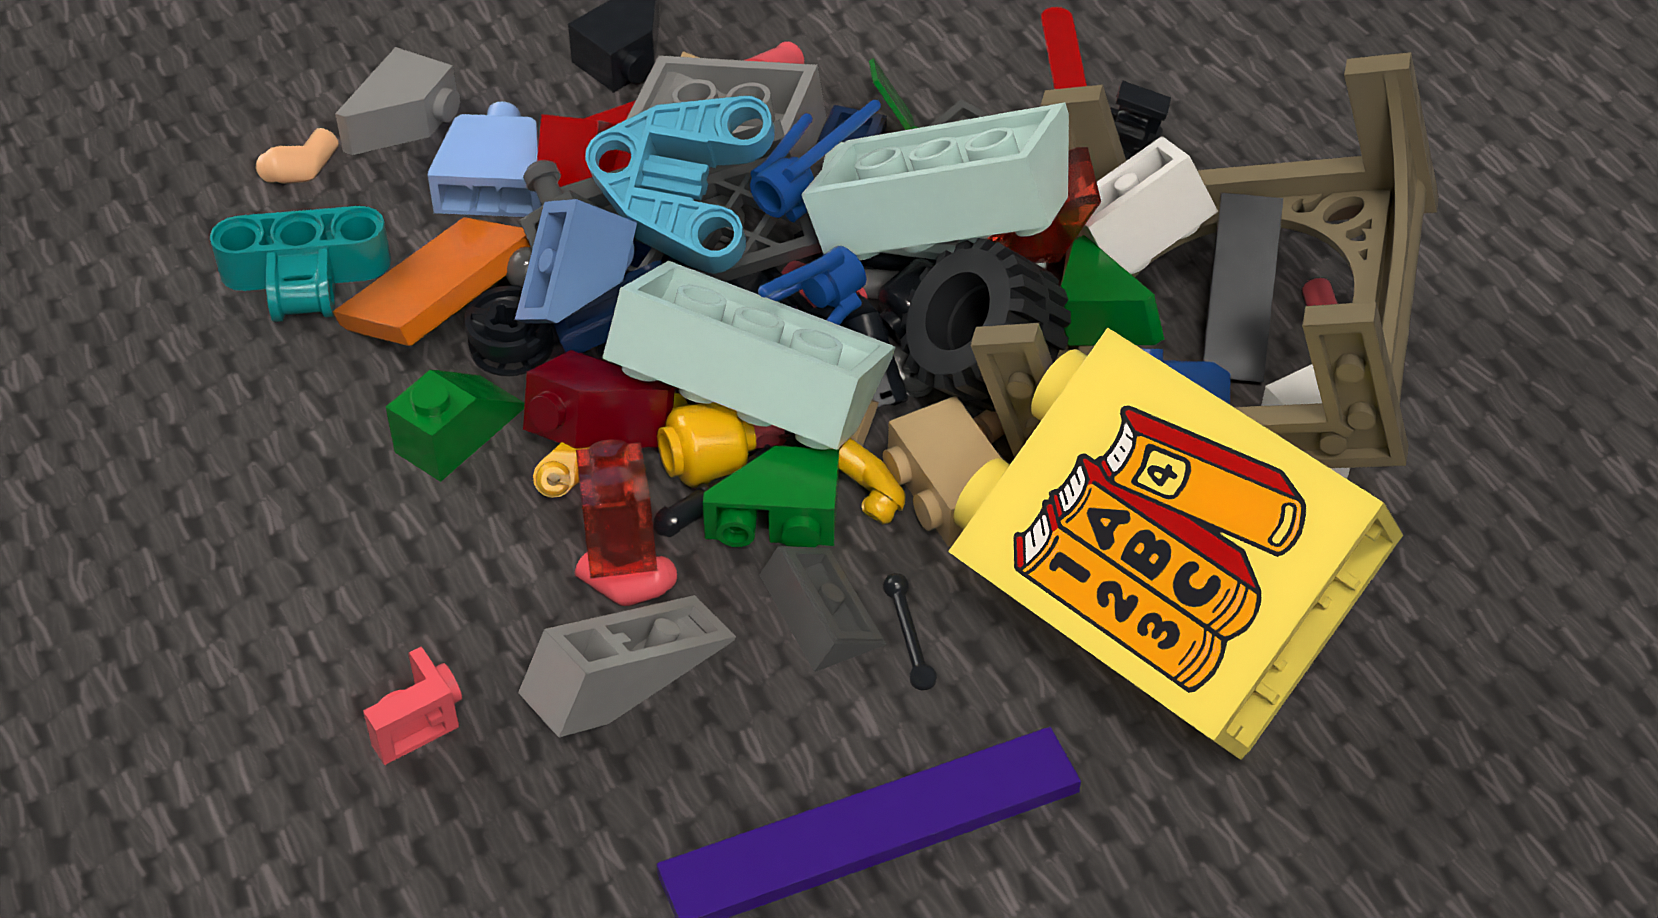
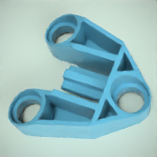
M752 96L655 105L597 134L590 141L586 149L585 159L595 183L618 215L637 222L634 234L636 239L689 267L716 274L725 272L741 259L746 248V236L739 217L731 209L697 202L693 199L701 200L702 196L706 195L709 167L716 168V165L754 162L762 157L771 147L775 128L768 106L760 99ZM756 118L763 122L760 133L751 139L741 140L732 135V132L747 120ZM617 149L631 154V161L623 171L607 173L599 168V161L602 155L609 150ZM730 227L734 231L731 243L724 249L711 251L702 246L705 238L719 228Z

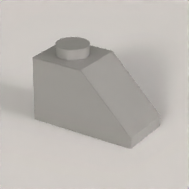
M395 47L335 113L343 152L355 155L428 138L442 122H451L455 118L460 105V95L456 91L453 65Z

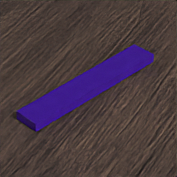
M1047 727L656 863L657 875L675 918H729L1080 792L1081 780L1052 728Z

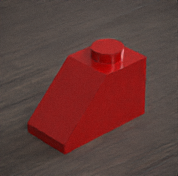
M541 114L537 161L548 160L556 163L561 174V178L558 181L560 187L591 178L592 174L585 159L586 149L590 141L597 134L617 124L600 120ZM609 150L602 155L599 161V168L602 171L608 173L613 170L619 150Z

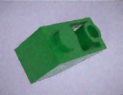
M774 446L705 491L703 497L705 539H716L732 547H743L751 544L755 539L757 512L760 509L769 510V542L784 543L786 546L793 547L834 546L839 490V449L822 450L806 447Z

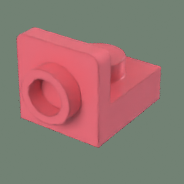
M422 647L408 653L415 685L405 690L391 692L377 704L363 710L372 747L384 765L459 727L455 703L462 700L459 685L449 667L445 663L435 667Z

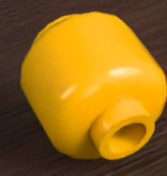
M715 402L710 404L692 403L676 407L668 415L666 426L659 428L657 435L659 453L666 472L670 477L678 476L683 484L692 488H697L702 483L708 485L711 480L736 472L747 464L748 452L756 449V434L753 424L740 419L737 416L736 410Z

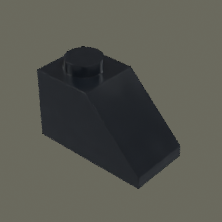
M609 0L570 22L568 30L572 63L613 93L630 83L637 84L642 82L649 75L656 62L660 22L659 0Z

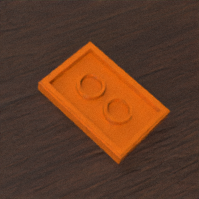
M463 217L336 308L333 313L339 325L348 331L412 346L505 277L512 254L521 247H531L521 227Z

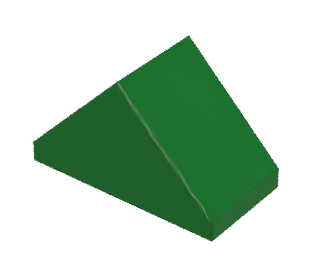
M1082 235L1075 239L1061 285L1069 299L1064 308L1071 311V324L1064 328L1066 336L1069 337L1068 344L1096 345L1107 328L1134 345H1156L1164 340L1155 295L1088 237Z

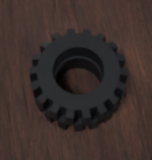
M979 238L974 244L968 240L956 244L953 253L945 250L936 257V265L932 269L926 267L919 277L921 283L917 290H911L907 300L910 303L908 312L903 314L901 327L906 329V334L901 338L902 351L909 354L906 364L910 371L918 374L917 379L951 397L956 396L961 402L981 411L985 408L991 412H996L970 346L975 328L1039 323L1054 363L1059 351L1066 350L1069 337L1064 335V328L1071 324V311L1064 308L1069 300L1065 289L1058 286L1059 280L1051 272L999 242L994 243L989 239Z

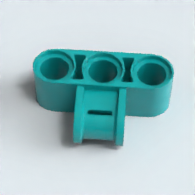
M367 206L239 215L218 222L210 234V241L221 281L227 287L234 290L266 289L269 313L273 322L283 321L285 315L321 312L325 318L334 317L335 283L375 279L384 274L391 264V254L383 216L376 209Z

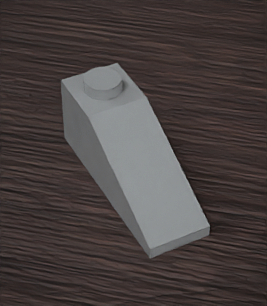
M695 595L546 628L543 631L518 693L558 737H563L611 723L733 642L736 636Z

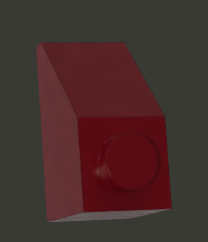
M570 350L527 372L523 430L558 443H564L572 448L621 446V448L658 447V430L666 426L667 417L673 410L675 386L659 380L642 381L632 378L622 371V367Z

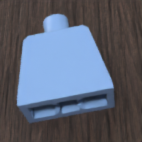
M508 102L493 103L488 108L487 115L461 114L455 117L428 171L434 213L525 217L540 208L542 205L536 191L528 190L523 179L528 166L537 161L539 145L537 122L531 117H521L518 108Z

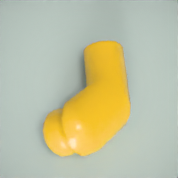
M849 438L838 448L839 469L870 491L869 496L862 502V511L881 524H888L892 521L897 510H903L906 494L883 461Z
M560 443L536 466L533 474L534 485L542 495L554 498L567 494L587 474L619 476L621 446L572 448L564 443Z

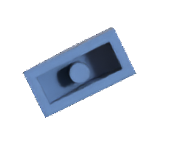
M578 199L544 202L515 320L523 323H558L623 282L625 271L630 266L634 256L633 238L637 222Z

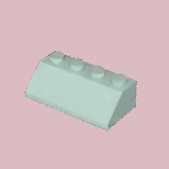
M1066 103L847 140L801 194L823 254H826L836 246H843L852 251L859 260H865L886 250L903 248L907 253H915L926 250L940 242L958 240L961 243L968 240L974 244L978 238L987 239L995 234L1015 232L1017 236H1031L1044 231L1051 225L1068 198L1069 113Z
M667 261L620 288L603 359L621 365L622 371L632 378L642 381L659 380L680 388L679 393L688 400L703 404L715 402L736 410L737 416L747 423L764 427L774 425L795 433V438L808 447L822 450L833 448L837 450L857 431L892 360L895 346L769 298H763L756 293L677 263Z

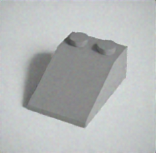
M658 56L627 119L655 105L752 96L760 99L768 106L773 121L780 119L785 135L803 114L809 113L812 115V123L790 150L791 157L800 158L816 145L827 117L818 65ZM756 118L747 120L740 124L732 134L763 125V122Z

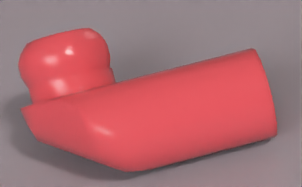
M596 550L586 552L578 561L575 569V576L620 606H631L660 597L666 591L673 588L678 576L674 563L664 556H644L617 565Z

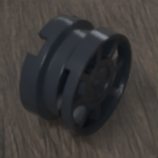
M501 286L487 290L476 297L466 309L464 322L471 358L479 368L488 373L498 376L523 375L544 364L552 354L554 337L551 323H523L515 320L523 289L521 286ZM488 359L497 362L499 366L498 368L489 366L482 360ZM521 362L524 366L514 370L505 369L506 364Z

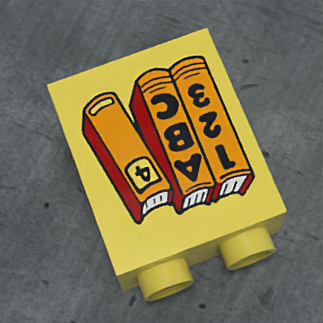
M1107 328L1088 356L1077 349L1070 350L1060 356L1047 370L1035 391L1031 405L1032 415L1041 422L1012 463L1008 464L1000 458L993 459L984 464L968 481L954 509V522L963 529V532L948 552L1241 760L1255 745L1393 551L1403 534L1384 502Z

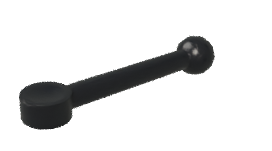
M893 573L884 580L883 589L887 596L893 598L913 669L910 672V683L918 690H929L935 686L937 674L924 661L905 596L909 589L908 580L900 573Z

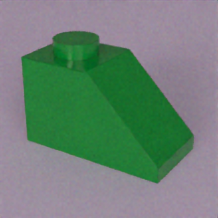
M430 369L385 408L395 453L441 482L524 410L525 403L481 375Z

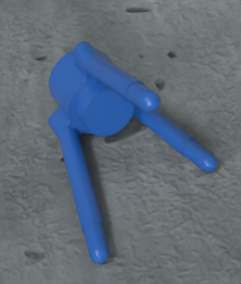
M875 99L870 101L800 158H785L812 123V115L809 113L803 114L768 158L750 172L752 177L750 189L758 206L772 217L780 218L786 214L791 222H795L805 215L808 211L801 194L814 180L813 173L809 167L881 108L880 101Z
M836 246L817 260L760 286L758 294L763 298L766 297L779 302L803 289L806 297L819 308H824L827 305L835 307L827 321L840 325L846 316L862 305L856 292L866 285L867 277L865 269L857 256L846 247Z

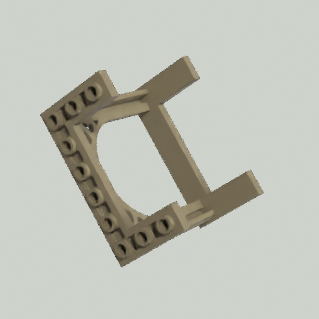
M1411 52L1351 58L1346 61L1344 76L1362 156L1197 170L1217 210L1221 193L1284 198L1280 228L1306 233L1327 243L1344 258L1354 277L1352 303L1305 307L1302 326L1322 403L1234 407L1329 468L1407 465L1409 445L1401 414L1400 400L1424 213H1437L1439 199ZM1103 84L1045 90L1040 105L1047 106L1065 102L1068 109V202L1126 162ZM1218 212L1204 221L1195 233L1186 238L1179 239L1152 258L1150 263L1188 241L1215 233ZM1069 216L1067 251L1062 281L1073 242L1080 237ZM1350 219L1340 224L1326 223V221ZM1362 234L1365 239L1364 241L1350 240ZM1141 271L1131 275L1136 277ZM1039 323L976 327L970 345L1014 458L1041 422L1032 415V400L1041 379L1053 364ZM1067 343L1066 350H1060L1056 360L1064 353L1073 349H1077L1088 356L1095 345H1069Z

